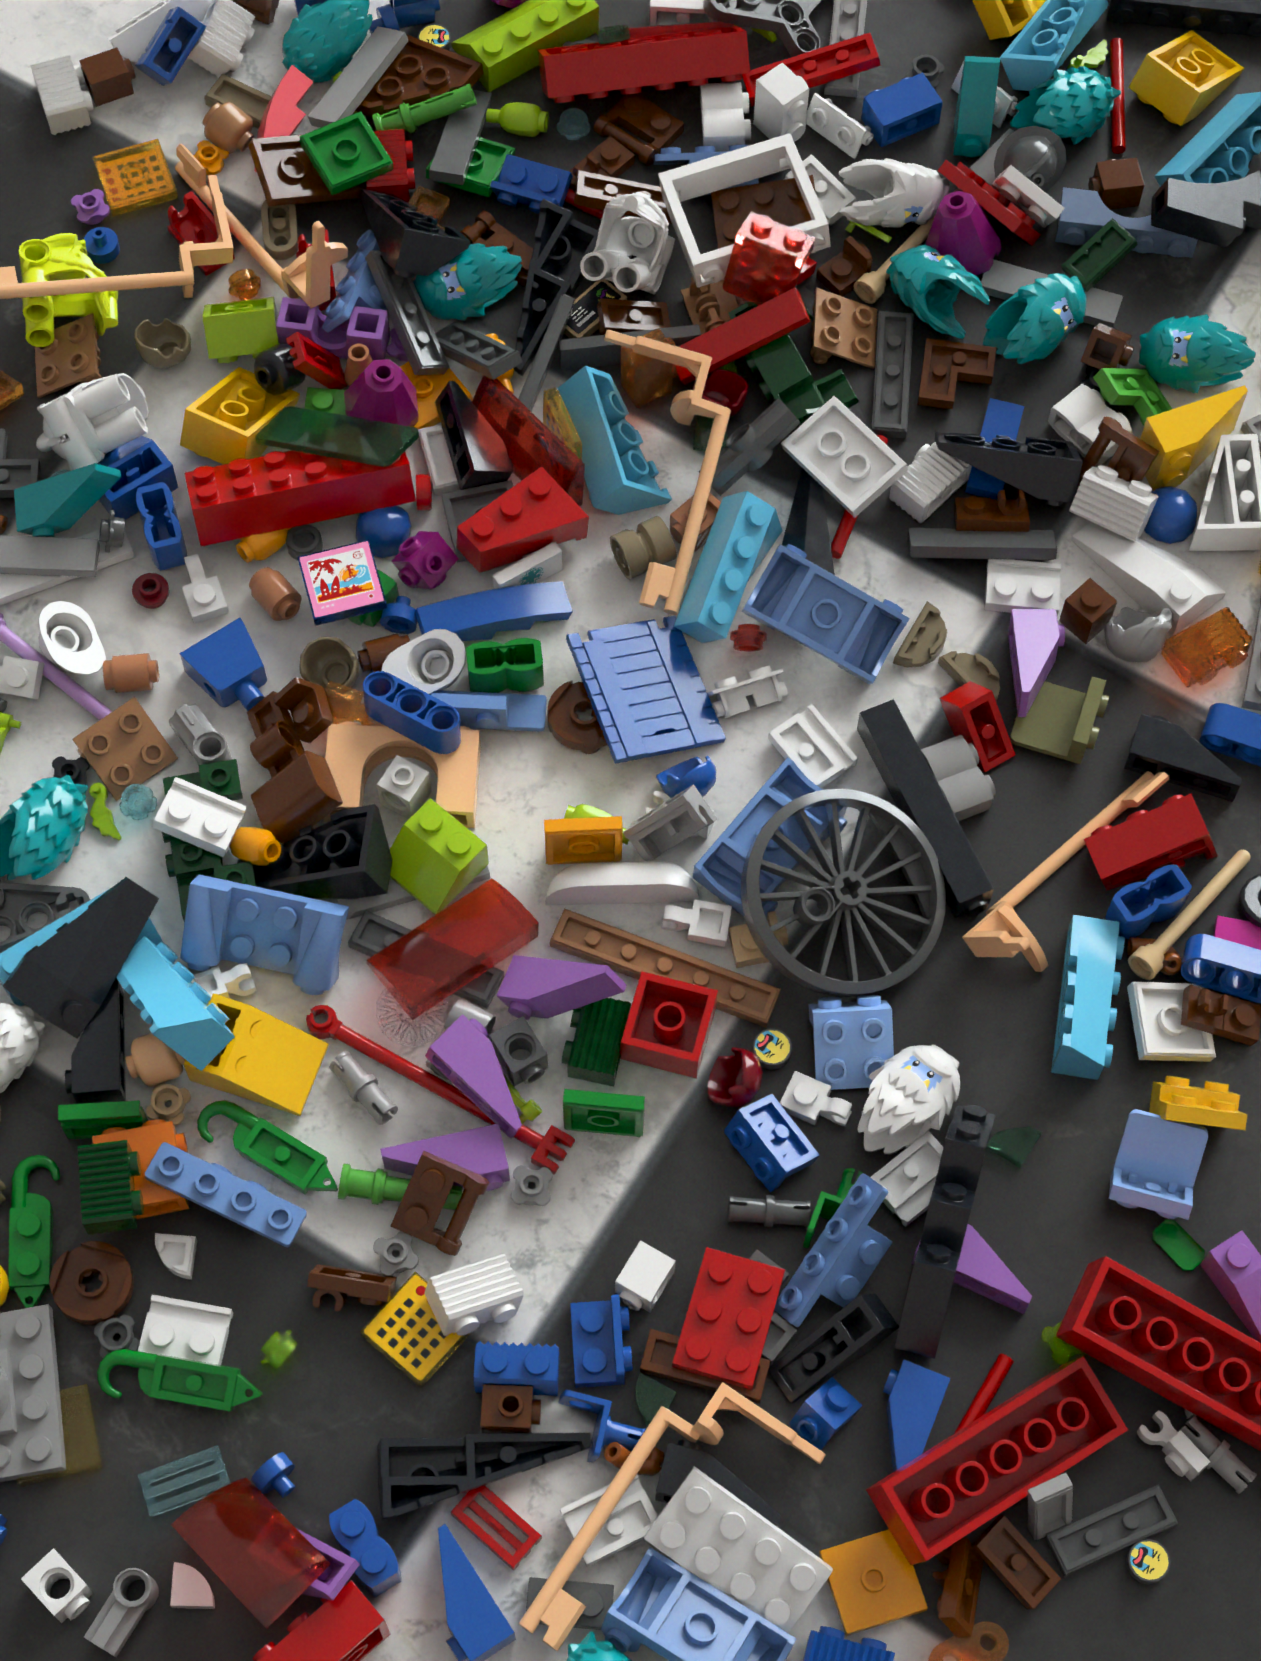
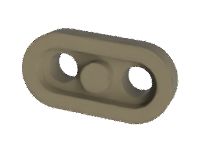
M265 200L261 206L264 248L273 259H289L298 251V225L295 204L268 206Z

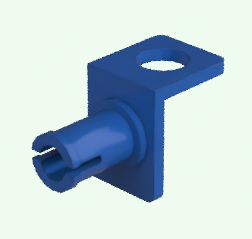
M564 1390L559 1397L558 1403L561 1405L597 1414L587 1462L594 1463L599 1458L601 1449L612 1442H618L629 1451H632L646 1430L645 1428H637L611 1421L609 1412L612 1401L571 1390Z

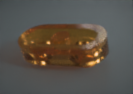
M989 1621L980 1622L973 1626L972 1637L953 1636L937 1645L930 1653L928 1661H943V1658L946 1656H952L957 1661H1002L1008 1652L1009 1640L1006 1632L998 1624ZM983 1636L991 1637L995 1642V1648L991 1651L983 1649L980 1645V1638Z

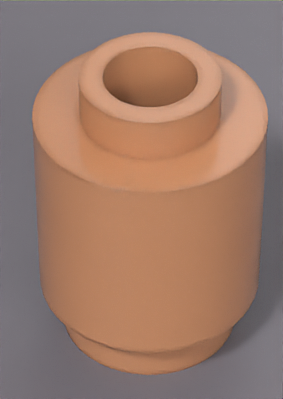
M270 567L262 568L250 579L249 588L251 589L252 597L273 620H288L298 613L302 597L279 571L272 570Z
M149 653L112 656V660H104L103 678L106 690H115L116 693L152 690L153 683L159 682L157 660H151Z

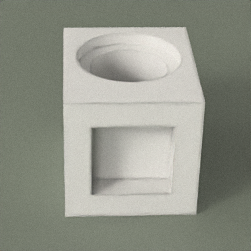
M396 755L377 783L380 804L409 819L423 806L432 792L429 771Z
M640 1240L615 1281V1293L619 1294L620 1302L635 1311L643 1308L650 1313L675 1273L676 1261Z
M54 1548L21 1578L61 1623L67 1618L73 1620L88 1607L90 1603L88 1598L94 1593ZM61 1579L70 1580L69 1592L60 1599L51 1598L50 1591L55 1582Z

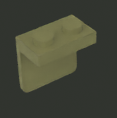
M1092 676L1087 693L1045 681L1026 717H1018L1017 714L1010 735V741L1017 746L1081 764L1086 748L1093 750L1100 728L1094 727L1093 724L1096 716L1103 718L1109 696L1103 695L1107 680Z

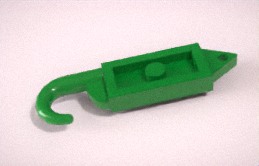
M226 1100L215 1101L207 1105L200 1112L197 1120V1129L200 1136L208 1143H212L214 1137L207 1128L209 1120L216 1115H224L238 1124L234 1132L233 1143L239 1155L305 1195L308 1191H338V1187L327 1167V1157L265 1119L258 1118L237 1104ZM326 1181H330V1182H331L330 1185H327V1186L324 1185V1183H325Z
M42 1155L29 1156L22 1160L14 1169L12 1176L8 1280L9 1289L17 1293L25 1308L38 1305L45 1291L50 1289V1275L52 1272L53 1209L50 1201L44 1196L28 1193V1175L34 1168L45 1167L51 1172L53 1180L57 1181L60 1179L59 1167L55 1161ZM29 1299H33L31 1304H27Z
M119 1349L107 1354L100 1362L97 1370V1380L101 1389L108 1396L116 1399L121 1398L122 1393L110 1384L109 1373L111 1369L118 1365L139 1368L138 1380L140 1388L144 1394L153 1398L233 1411L234 1406L262 1396V1392L240 1374L241 1369L162 1354L157 1355L129 1349ZM248 1389L253 1391L252 1396L247 1395Z

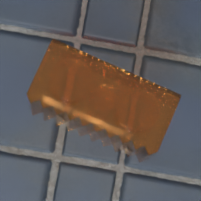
M660 329L642 336L676 346L674 341L670 337L666 338ZM621 346L622 374L620 375L622 378H620V383L636 408L641 409L642 405L647 406L648 402L653 403L654 399L659 400L660 396L665 397L666 393L672 394L673 378L677 377V370L674 364L635 353L633 349Z
M1225 607L1168 638L1161 654L1184 685L1189 688L1197 682L1200 685L1208 683L1218 674L1219 670L1227 665L1230 668H1234L1244 662L1248 657L1247 652L1253 639L1251 635H1248L1243 624L1239 623L1238 618H1235L1230 608Z

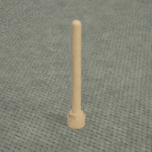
M934 217L928 220L926 224L920 225L876 272L864 273L854 283V290L860 299L869 304H873L884 293L885 281L890 277V274L886 273V270L892 263L890 258L908 249L920 246L928 238Z
M1247 850L1237 851L1153 944L1140 946L1128 959L1129 966L1136 975L1146 980H1151L1163 968L1164 954L1250 861V853Z

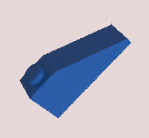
M903 1360L899 1371L891 1368L883 1389L884 1393L890 1395L886 1411L893 1472L923 1453L951 1379L907 1360Z
M444 1524L438 1528L447 1625L452 1635L446 1642L458 1661H464L465 1659L467 1661H485L516 1640L515 1632L452 1533Z

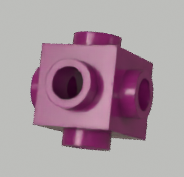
M419 531L415 536L408 538L400 545V552L391 562L399 570L398 576L401 581L408 587L433 589L443 583L447 577V571L459 558L438 532Z

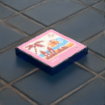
M369 539L297 557L315 626L387 609V602Z

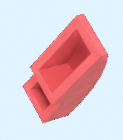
M291 65L272 94L263 113L257 138L291 136L306 114L297 105L306 95L313 81L295 66Z

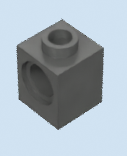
M524 1016L489 1035L498 1061L514 1087L522 1082L525 1084L532 1083L545 1073V1069L548 1068L547 1053ZM518 1049H525L531 1053L525 1060H516L510 1056Z

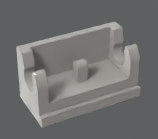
M693 784L635 820L623 834L631 841L639 855L645 861H648L652 858H657L696 832L711 825L717 818Z

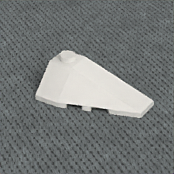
M1090 522L1072 536L1071 540L1146 612L1150 614L1157 612L1160 614L1163 608L1171 610L1173 613L1172 628L1167 633L1172 637L1221 600L1226 594L1201 568L1140 537L1134 542L1093 522Z

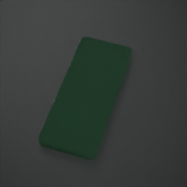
M289 406L280 411L255 438L256 443L386 467L396 461L419 438L418 429L414 427Z

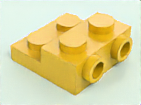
M1166 1076L1165 1083L1153 1081L1150 1113L1160 1115L1165 1120L1246 1130L1248 1114L1238 1111L1240 1095L1229 1092V1084L1205 1081L1204 1088L1189 1086L1190 1079Z

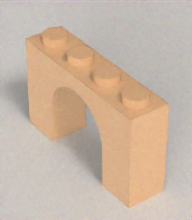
M351 721L331 724L328 727L325 759L343 803L323 818L324 822L331 821L330 815L338 811L362 807L365 785L371 772L381 763L398 755L400 757L414 758L427 764L438 778L436 803L466 828H475L481 752L480 731L460 726L461 743L459 747L449 754H439L381 723L376 726L359 725Z

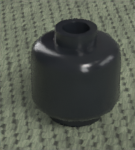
M287 343L277 344L266 349L255 358V378L258 384L270 394L279 395L300 386L305 380L306 374L294 368L293 361L296 359L290 355L289 351L293 347Z

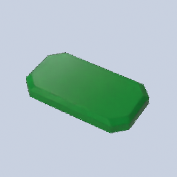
M1165 1219L1153 1230L1152 1240L1182 1271H1193L1204 1260L1205 1250L1175 1220Z

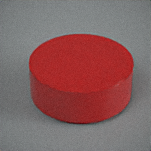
M416 474L417 511L432 509V484L429 474Z

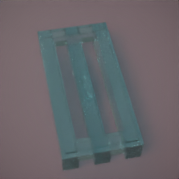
M218 1445L138 1474L151 1517L232 1488ZM212 1460L215 1462L213 1465L151 1487L150 1483ZM219 1474L220 1480L156 1503V1496Z

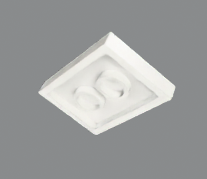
M835 396L781 443L783 450L854 518L908 471L907 464Z

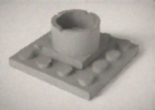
M49 1304L0 1313V1482L65 1471L67 1469L53 1309Z

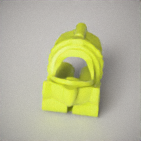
M62 233L52 235L43 240L31 239L23 242L19 247L22 283L83 279L86 275L89 278L107 277L103 271L93 265L92 260L87 256L86 241L78 240L77 234ZM118 291L22 298L27 342L35 347H46L52 344L55 338L54 317H85L92 313L95 317L97 333L103 336L106 328H113L118 325Z

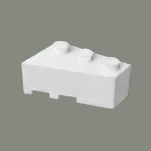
M1257 434L1221 435L1212 460L1189 551L1261 550V458Z

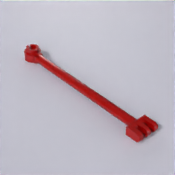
M318 1005L310 1009L311 1013L307 1015L306 1022L308 1031L312 1036L318 1039H337L490 1125L495 1124L455 1086L343 1025V1022L337 1019L333 1008L328 1005ZM325 1014L328 1016V1020L320 1024L315 1022L314 1017ZM522 1124L518 1132L513 1136V1138L535 1149L531 1157L532 1164L540 1168L546 1167L552 1174L557 1172L559 1166L548 1159L547 1156L550 1155L559 1161H563L567 1155V1152L555 1145V1143L558 1142L571 1148L575 1142L572 1136L552 1125L545 1136Z

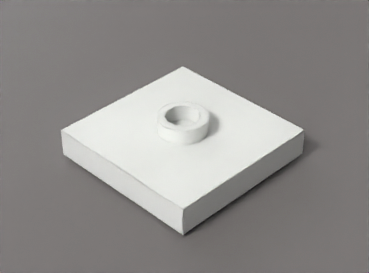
M1132 982L1127 986L1139 1060L1210 1062L1216 1058L1212 1034L1181 1025L1184 989L1189 985L1203 989L1204 987L1190 983Z

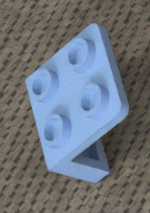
M860 995L855 1002H842L840 997H822L818 999V1004H808L809 1020L813 1026L815 1079L830 1085L831 1090L870 1088L872 1080L869 1078V1075L882 1067L885 1060L894 1056L892 1008L887 1000H881L879 995Z
M1138 1109L1132 1110L1128 1115L1110 1177L1109 1199L1115 1200L1118 1204L1127 1208L1141 1207L1153 1210L1158 1215L1168 1219L1179 1217L1189 1220L1193 1207V1186L1208 1140L1207 1129L1192 1123L1165 1120L1160 1115Z

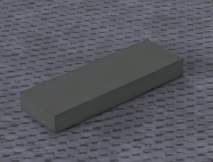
M1158 1484L1046 1535L1045 1540L1063 1577L1129 1548L1141 1540H1146L1175 1527L1178 1521Z

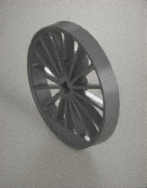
M826 789L815 791L798 797L783 806L769 819L754 839L747 853L741 877V902L744 917L751 936L762 954L780 973L794 983L825 995L839 997L860 996L889 988L903 981L927 959L939 938L943 926L946 908L945 883L943 873L938 864V858L930 842L921 829L900 809L877 796L857 790ZM819 806L826 807L833 863L804 810ZM837 806L855 808L860 812L845 868ZM869 815L883 838L856 872H854V866ZM795 816L821 867L778 830V827L786 819ZM770 839L776 842L815 878L763 860V855ZM887 844L897 863L864 879L861 875ZM901 868L909 886L867 888V884ZM760 869L808 886L810 889L798 892L760 893ZM847 888L850 892V895L847 894L843 896L840 889ZM914 894L923 917L868 897ZM813 899L817 902L818 909L821 908L819 917L813 916L808 912L806 907L807 900ZM795 900L793 905L794 915L769 926L762 902ZM869 909L921 927L923 932L915 949ZM831 917L817 971L815 972L795 958L824 921ZM796 920L803 926L811 927L790 953L781 945L773 933ZM863 920L906 956V961L894 972H890ZM839 922L841 923L848 981L825 976ZM852 925L880 978L858 981Z

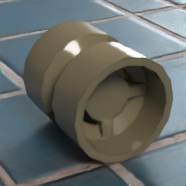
M659 516L639 523L637 525V532L625 529L610 537L614 558L622 573L629 580L645 573L648 570L649 562L666 564L677 557L673 538L666 524Z

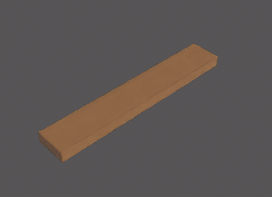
M565 908L550 939V947L595 964L608 965L612 970L638 980L641 971L718 990L717 1010L765 1028L768 1025L781 989Z

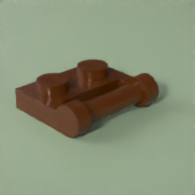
M635 93L626 94L606 115L602 114L595 122L593 130L602 137H613L625 148L639 156L640 162L650 166L654 163V155L661 154V148H668L684 132V123L640 94ZM619 124L620 126L624 127L625 129H627L634 135L638 136L648 144L642 143L632 135L628 134L627 132L619 128L617 125Z
M1104 417L1098 426L1099 433L1083 459L1078 486H1080L1085 472L1092 467H1096L1111 440L1118 444L1119 447L1107 467L1117 471L1118 478L1130 483L1132 480L1142 482L1160 451L1122 428V425L1117 420L1111 417Z
M423 1151L390 1227L432 1244L446 1254L456 1256L462 1246L460 1238L479 1195L485 1194L489 1181L477 1173ZM456 1182L465 1189L446 1232L434 1226L453 1183Z

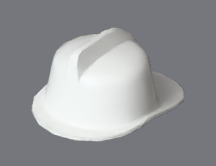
M57 601L49 603L42 609L38 619L40 630L38 637L39 647L49 661L58 664L66 671L78 675L94 674L103 668V661L106 659L104 648L90 616L81 607L71 602Z
M434 629L391 652L382 665V671L390 673L431 694L437 690L446 689L457 681L465 665V647L455 633L446 629Z

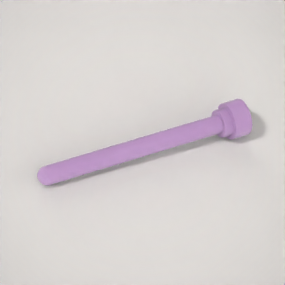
M0 613V641L22 659L45 663L43 675L97 719L101 720L112 712L7 628L6 621L3 620V614Z

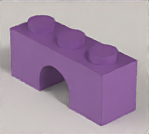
M282 298L276 324L279 344L287 343L286 338L299 332L339 358L348 359V349L352 345L360 343L368 347L369 354L373 360L385 359L390 339L388 310L354 306L350 318L327 333L322 329L327 316L320 312L318 306L310 308L303 299Z

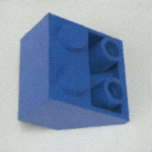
M140 436L105 454L104 459L97 463L118 469L121 472V478L99 499L108 513H110V510H114V517L126 520L139 512L136 503V492L139 487L164 482L171 492L178 488L172 463L152 439Z

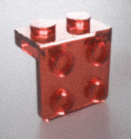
M750 212L736 235L722 285L724 291L761 305L796 288L801 269L813 250L816 238L805 234L800 229L791 228L773 221L768 216Z

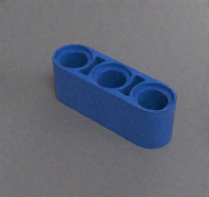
M376 671L365 677L363 681L365 711L373 720L439 754H449L459 747L461 743L460 715L454 707L390 673Z
M1212 704L1202 729L1200 743L1205 748L1261 767V715L1229 704Z
M1196 934L1188 938L1185 943L1181 964V974L1186 981L1194 985L1261 1003L1260 949L1207 934Z

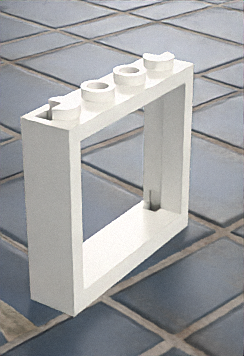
M791 133L658 173L663 201L697 288L831 247L829 224ZM791 169L812 219L811 221L700 254L680 202Z

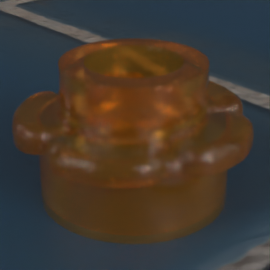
M252 269L236 271L228 279L230 285L228 289L229 294L236 298L239 297L240 300H249L255 297L261 287V279L255 275Z

